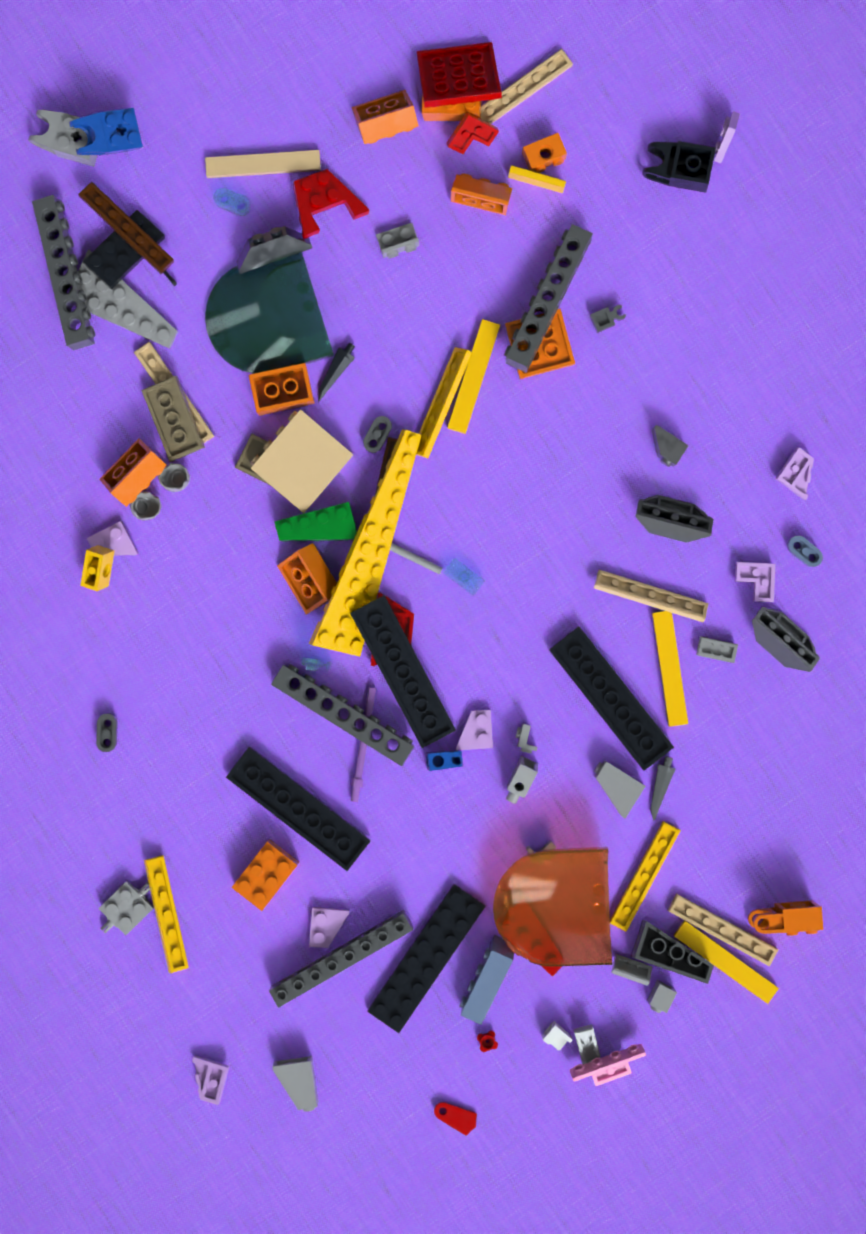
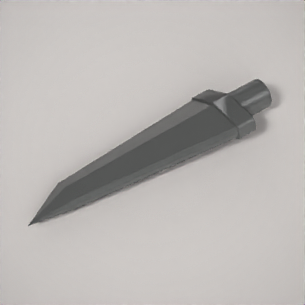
M666 756L664 764L657 765L650 808L653 821L657 816L672 776L675 773V768L671 767L672 757Z

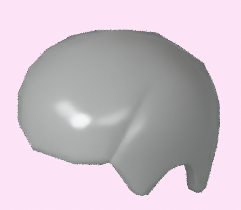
M170 463L164 468L158 479L166 490L179 492L188 486L190 475L183 465Z
M140 492L136 500L129 505L133 516L142 521L152 520L161 510L160 499L150 492Z

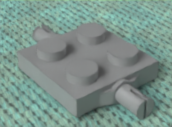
M126 881L99 907V910L108 919L100 927L104 933H107L115 926L127 935L154 909V906L147 900L145 895L150 890V887H148L149 883L146 882L139 890Z

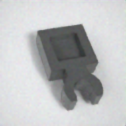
M622 305L615 306L611 312L606 307L590 314L597 333L615 326L614 320L621 321L625 319L626 314L622 316L617 314V310H620Z

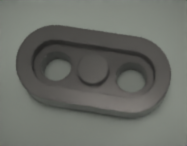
M377 417L367 432L363 443L368 452L376 453L384 445L392 429L391 421L387 417ZM381 423L386 425L384 430L379 429ZM372 440L377 442V445L374 447L370 446V441Z
M109 713L101 715L97 720L96 744L102 752H110L117 745L118 721L114 715ZM107 719L111 721L109 727L105 725ZM105 739L110 740L109 746L105 745Z

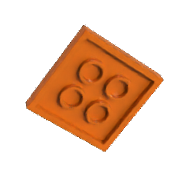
M561 308L557 310L527 373L517 369L519 380L575 365ZM542 313V314H538V315H536V316H537V317H542V316H544V314ZM521 319L505 323L510 346L514 342L512 337L515 330L520 329L523 324ZM528 328L526 330L529 334H533L536 332V330L533 328ZM519 345L518 349L524 351L528 347L526 345Z

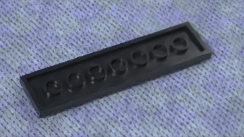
M385 595L350 612L420 746L424 748L456 731Z
M579 626L549 649L550 653L643 771L674 748Z
M251 747L246 750L226 776L233 784L346 871L350 869L371 841Z
M453 884L367 1012L397 1033H400L486 905L456 884Z

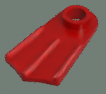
M440 1102L435 1106L434 1114L436 1118L465 1136L476 1128L477 1113L446 1102ZM440 1108H445L446 1112L440 1113L439 1110Z

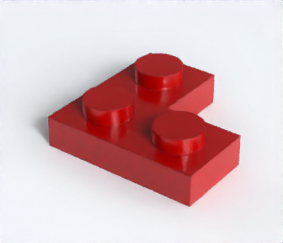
M466 112L446 144L449 148L461 154L465 153L473 139L489 147L499 133V129L481 118Z

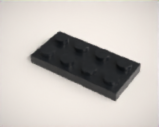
M138 210L130 216L157 244L165 239V235ZM114 231L83 260V264L112 290L144 258Z

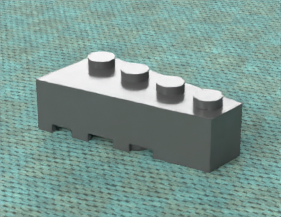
M642 920L631 957L700 982L709 983L714 967L713 964L649 922Z

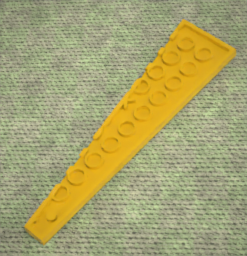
M405 429L401 430L391 453V458L385 467L384 477L380 479L377 485L379 486L377 493L371 499L370 509L364 515L346 556L345 563L340 570L336 587L333 586L329 603L323 609L325 611L320 622L318 621L309 641L310 645L361 656L365 640L350 612L377 598L420 443V434Z

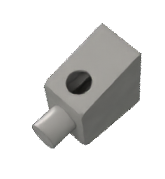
M520 756L507 784L509 793L506 800L516 804L520 796L525 798L538 773V763Z

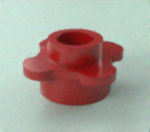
M490 1030L488 1033H479L477 1035L482 1052L497 1049L498 1042L495 1041L494 1031Z

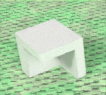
M555 1021L541 1035L544 1042L548 1045L551 1044L557 1050H561L567 1041L571 1043L573 1040L572 1036Z

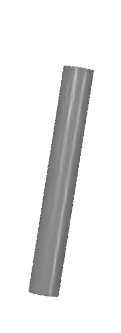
M393 543L391 544L390 551L440 575L442 567Z

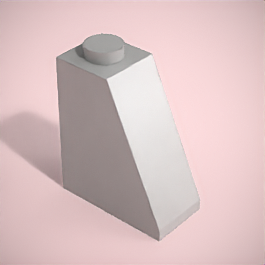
M605 760L603 763L599 762L594 770L596 773L594 777L620 816L626 819L646 786Z
M312 1056L274 1061L273 1071L298 1110L303 1109L305 1112L314 1110L318 1106L319 1101Z

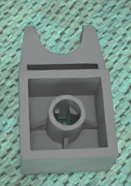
M37 110V117L48 123L49 129L43 135H30L28 139L30 143L58 157L95 166L98 155H77L76 149L84 147L88 141L87 135L82 129L70 127L69 122L80 117L62 112Z

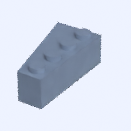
M494 935L489 948L487 947L484 952L482 963L476 969L474 981L471 980L469 983L467 997L463 996L459 1007L462 1008L461 1016L482 1025L513 962L514 943Z

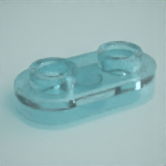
M226 188L216 190L213 195L216 206L238 216H244L250 212V201L244 195ZM226 197L227 201L221 202V198ZM240 204L245 205L243 209L238 208Z

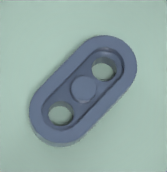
M794 536L789 539L787 543L788 551L808 567H816L821 564L823 560L822 552L803 536ZM795 542H798L800 545L798 549L794 548ZM810 554H812V555L814 556V560H813V561H810V560H809V555H810Z

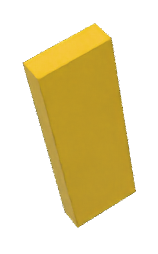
M513 165L510 167L508 178L563 193L566 184L565 180Z

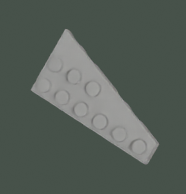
M89 249L84 260L92 253ZM82 262L78 272L82 277L81 287L87 297L85 301L86 308L89 309L91 314L171 349L178 333L174 327L123 280L111 290Z

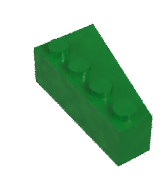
M349 502L274 521L278 538L281 542L354 540L357 534Z

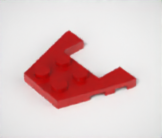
M328 169L293 182L303 239L319 234L320 229L312 215L338 205L345 204L353 220L369 214L370 210Z

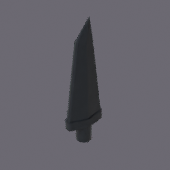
M350 342L344 350L340 347L337 349L319 387V401L355 359L351 355L355 346Z

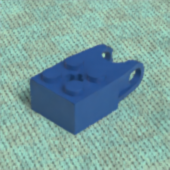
M134 108L98 112L69 122L70 127L82 129L88 138L87 144L84 147L76 149L77 155L103 156L130 152L143 147Z

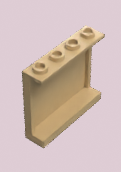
M300 409L298 413L294 411L289 416L288 420L290 422L286 427L282 425L275 433L277 438L273 442L271 440L267 442L263 447L265 452L261 456L257 454L251 461L253 465L251 470L304 514L351 459L353 454Z

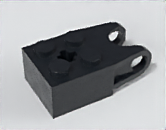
M678 141V143L651 142L648 144V152L658 156L663 163L659 166L644 168L642 175L646 179L671 187L707 192L716 147Z

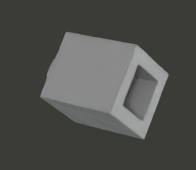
M657 980L647 999L649 1005H651L650 1008L658 1013H661V1011L667 1013L677 992L673 987Z

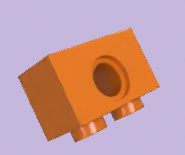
M559 133L526 145L522 149V155L528 169L537 173L545 171L548 166L562 164L567 156ZM548 152L550 157L543 158L540 153Z

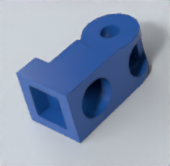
M462 751L426 753L427 770L435 771L462 767Z

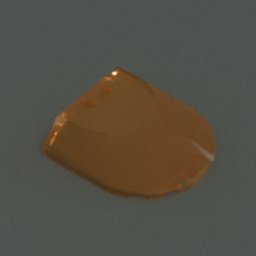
M608 847L540 850L520 858L507 869L496 888L493 913L499 934L515 954L522 956L531 963L542 966L612 965Z

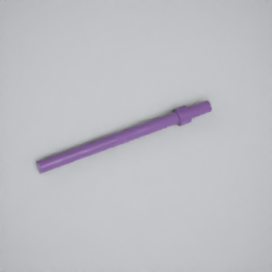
M369 687L365 707V715L368 717L373 712L376 688ZM363 720L362 729L365 727V721H364V720ZM360 741L355 776L351 782L353 788L350 801L358 802L360 787L363 786L362 774L367 745Z

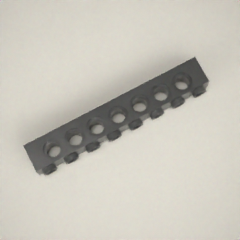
M54 195L32 201L66 346L72 350H77L95 344V331L90 325L89 319H91V314L85 304L87 297L81 287L82 277L76 267L78 260L73 253V240L67 230L69 229V223L63 213L65 206L62 200H59ZM63 251V255L58 257L59 253ZM68 269L67 273L63 275L64 270ZM72 287L71 292L67 293V290ZM76 305V309L71 312L72 307ZM81 323L80 328L76 330V325Z
M573 224L569 230L566 229L561 239L563 243L561 247L557 246L553 255L555 259L553 263L549 262L545 271L547 275L545 279L540 280L537 287L539 291L530 300L529 306L531 308L528 313L524 312L521 319L523 324L520 329L515 330L512 337L514 340L512 346L508 345L504 353L506 364L527 373L592 241L593 233ZM575 246L577 249L572 251L569 250L567 247ZM566 262L568 266L562 267L559 263ZM556 278L560 280V283L555 284L551 280ZM550 295L552 299L545 300L543 299V296ZM540 311L544 316L537 317L534 313ZM528 328H533L536 330V332L533 334H529L526 330ZM526 345L528 349L522 351L518 349V346Z
M289 664V666L283 665L271 683L272 686L401 767L405 764L415 747L412 744V739L405 735L400 737L395 734L396 729L389 725L384 727L379 724L381 720L375 716H366L363 714L364 710L355 704L353 707L347 704L348 700L339 694L337 697L331 694L332 690L327 686L315 684V679L307 674L302 676L298 673L299 669ZM294 678H298L300 681V686L297 689L291 686V681ZM310 688L316 690V697L310 699L307 695V691ZM326 698H330L333 702L330 709H326L323 705ZM342 708H346L349 711L347 719H342L339 715ZM359 718L365 721L363 729L356 727V721ZM374 729H379L382 733L379 740L372 737ZM390 739L397 740L398 747L396 750L389 748L388 742Z
M402 910L270 987L269 993L279 1008L413 931V925L405 911Z

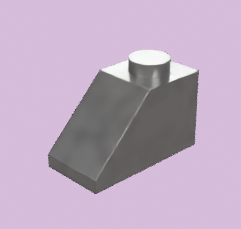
M656 425L652 429L657 457L661 459L660 462L665 466L674 467L689 445Z

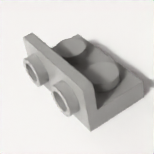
M412 223L376 234L383 258H394L400 252H412L419 246V239L416 236Z

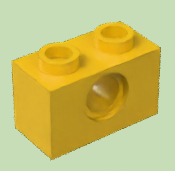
M100 545L86 549L80 586L94 591H99L109 586L115 550Z

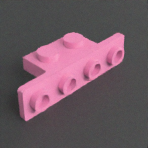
M633 1044L627 1049L614 1051L608 1056L595 1058L585 1064H578L569 1071L574 1082L592 1075L595 1086L631 1074L628 1062L646 1056V1052L642 1044Z

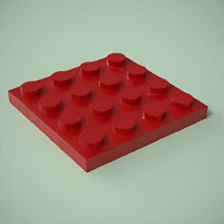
M492 42L417 51L425 108L502 98Z

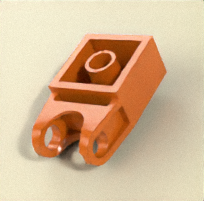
M813 900L774 903L772 908L755 909L748 915L749 924L762 934L786 933V935L794 936L798 935V932L817 934L819 930H824L822 906ZM755 914H759V915H757V916L754 918V920L752 921V917H753Z

